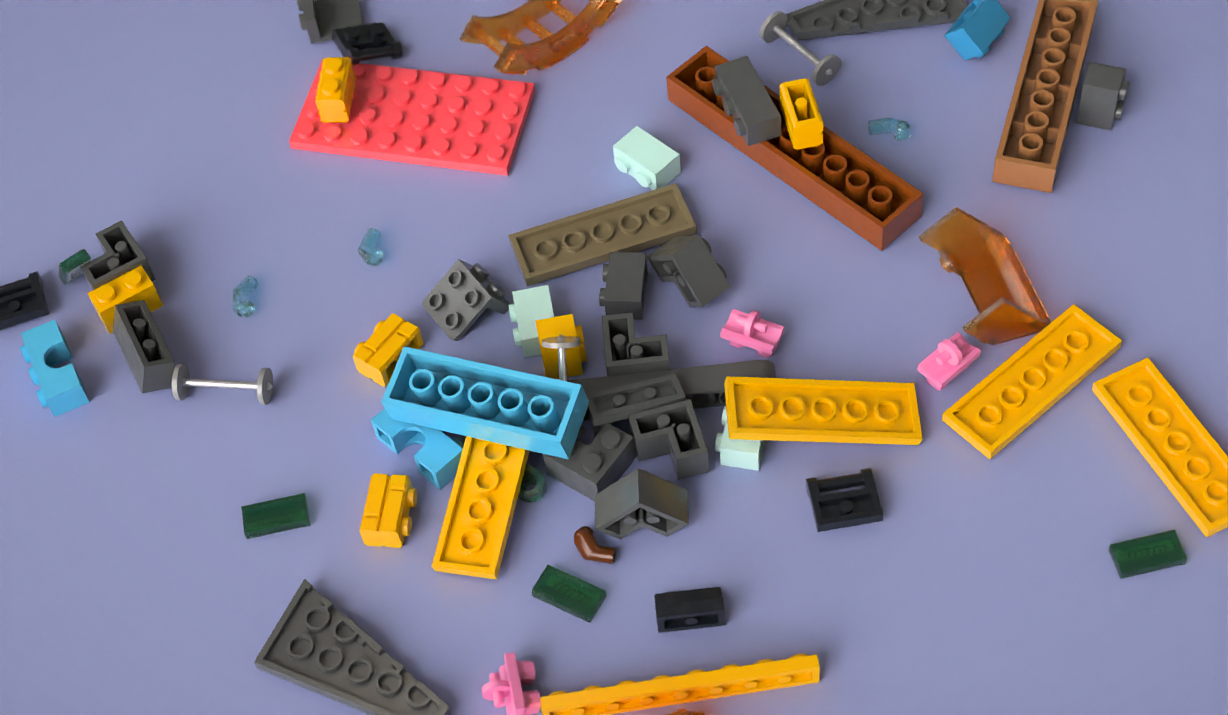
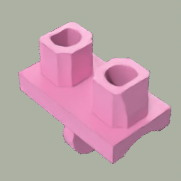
M732 309L726 325L720 331V338L729 340L730 345L738 348L746 346L755 349L758 355L769 358L773 355L784 333V326L761 319L760 312L755 310L747 314Z
M957 332L951 338L942 340L938 344V349L918 365V371L926 377L927 383L936 390L941 391L952 379L967 369L980 356L981 350L970 345Z
M505 653V664L499 668V673L489 674L490 682L482 687L483 698L494 700L495 708H501L506 705L507 715H532L539 713L541 708L540 692L538 690L522 691L521 687L522 684L534 683L535 668L533 661H516L515 653Z

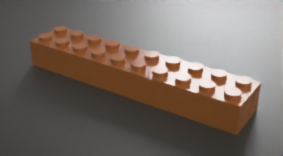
M707 45L666 77L668 100L879 250H884L922 216L923 193L824 125L822 144L799 150L794 149L780 108V95L765 85L764 87L781 115V136L748 146L743 136L739 137L737 135L732 115L727 116L723 107V99L721 95L717 96L712 86V79H715V66L729 62V60Z

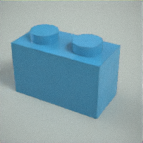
M972 0L944 36L964 61L973 57L981 58L990 51V44L993 40L999 38L1005 32L1004 26L1011 18L997 0Z

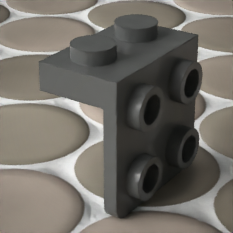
M297 0L299 11H303L302 14H299L302 30L308 31L311 44L333 40V29L363 25L359 0Z
M458 259L423 300V307L445 334L454 341H458L486 308L503 315L509 309L508 305L510 303L504 298L505 291L496 283H491L487 278L489 276L488 271L478 263L471 265Z

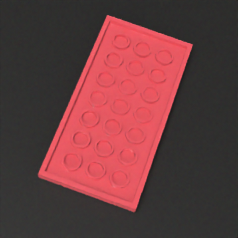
M322 59L289 140L291 149L508 176L535 94V85L528 82L359 63L353 65L356 83L349 121L324 123L320 119L319 110L315 102L322 70Z

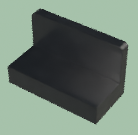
M720 587L659 593L654 596L658 633L726 625L724 600Z

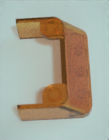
M955 207L919 236L921 242L939 251L941 256L939 259L940 264L947 272H954L961 276L979 312L978 316L963 326L966 333L978 338L984 344L997 345L1039 333L1051 323L1012 245L998 230Z

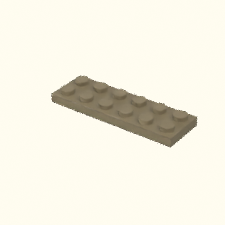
M675 183L508 236L526 285L530 286L609 261L610 252L642 251L664 244L673 237L696 234L697 230L683 196Z

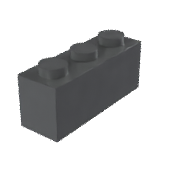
M748 56L716 65L715 79H712V86L717 96L721 95L727 116L732 115L737 135L739 137L743 136L748 146L781 136V115Z
M145 300L115 305L113 333L141 393L172 388L174 360Z

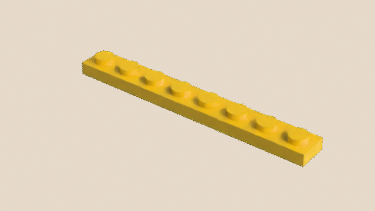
M796 654L784 660L773 661L771 659H763L755 664L745 666L730 664L723 666L719 670L706 672L704 670H692L686 673V675L674 677L659 675L648 681L636 682L627 680L618 683L616 686L603 688L601 686H589L584 688L583 691L571 693L556 691L548 696L540 697L541 710L543 715H611L819 682L820 666L817 654L810 656L807 654Z

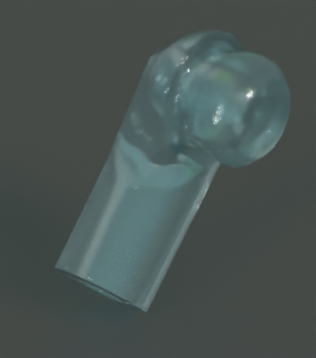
M894 118L868 121L870 135L894 132L896 140H905L910 137V126L907 121Z
M374 228L367 230L358 248V253L364 262L370 266L381 264L384 257L383 251H379L376 247L381 233Z
M247 276L233 289V311L240 317L242 315L250 317L255 310L252 308L254 303L248 301V295L258 286V281L253 276Z

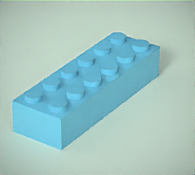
M404 346L381 403L394 420L569 460L587 411L589 400L581 384Z

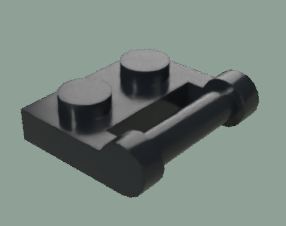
M383 22L333 29V41L343 57L351 59L352 65H357L360 61L384 57L396 59L401 58L403 55L401 43L394 40Z
M38 271L30 273L27 278L0 286V330L49 314L43 282Z
M871 468L861 469L860 473L821 480H817L816 477L806 479L807 494L810 498L817 532L883 521V512ZM863 486V489L820 495L822 492Z

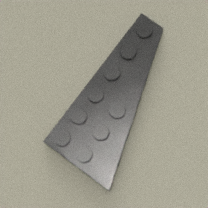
M823 0L785 15L788 17L787 26L797 40L952 23L959 18L968 5L964 0Z
M306 579L303 580L254 661L256 667L260 670L369 715H450L451 713L449 706L421 681H417L405 670L401 663L391 658L375 640L349 617H345L325 596H321Z

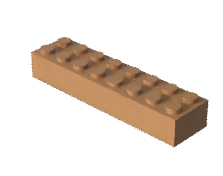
M1098 0L1038 1L995 157L992 182L1052 193L1095 22Z

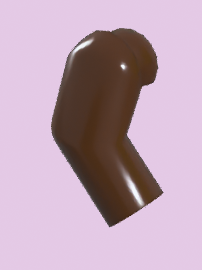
M580 527L574 533V544L585 560L614 564L616 548L600 546L593 535L594 531L590 527Z

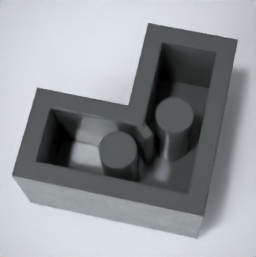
M1093 62L1089 63L1083 83L1076 124L1112 130L1114 119L1120 120L1124 103L1119 101L1126 99L1130 82L1124 81L1127 69Z
M122 220L95 234L104 255L80 266L92 291L141 265L151 281L156 280L147 258Z
M700 235L673 237L647 256L661 282H675L689 307H704L730 288L726 280L725 270L716 263L711 255V246Z
M633 312L602 316L607 376L670 369L666 334L635 338Z
M691 399L628 415L630 433L634 437L638 461L670 454L678 480L709 472L708 451Z
M607 423L589 446L576 439L569 460L546 454L543 455L547 475L595 501L597 493L621 478L635 460L636 451L633 436Z
M639 468L595 495V529L618 539L626 537L641 527L667 537L689 524L687 489Z

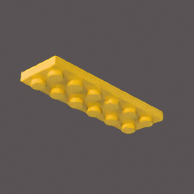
M1073 304L943 413L942 421L988 459H991L1120 349L1122 340Z
M1147 357L1094 382L1092 391L1206 538L1227 528L1228 456L1151 360Z
M726 376L724 382L729 439L919 445L923 439L914 383Z
M466 436L432 562V568L435 571L498 579L529 450Z

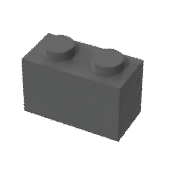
M610 252L609 263L603 264L602 277L603 282H606V287L600 288L599 295L600 306H605L606 315L633 312L634 320H643L648 275L646 253Z

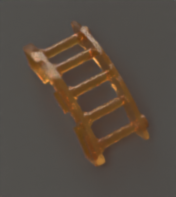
M529 0L522 6L505 14L490 17L472 15L459 39L467 43L484 44L499 56L494 68L501 73L521 75L526 74L527 70L534 68L540 71L566 59L589 41L587 36L596 26L601 28L606 23L621 0H589L590 2L577 17L559 4L561 0ZM550 11L568 24L555 34H552L537 22ZM528 28L542 40L525 44L515 35ZM504 40L507 44L503 46L498 41Z

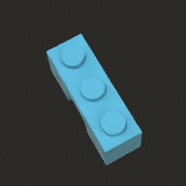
M54 319L20 333L25 344L20 347L26 363H32L33 367L29 368L28 372L34 385H40L41 389L36 391L42 407L49 406L54 417L90 403L73 364L56 368L62 362L72 359L65 337L56 320Z
M385 408L371 419L376 437L396 454H399L404 448L412 444L424 445L414 455L417 469L422 476L439 490L443 489L455 478L464 446L457 438H449L442 430L394 420Z

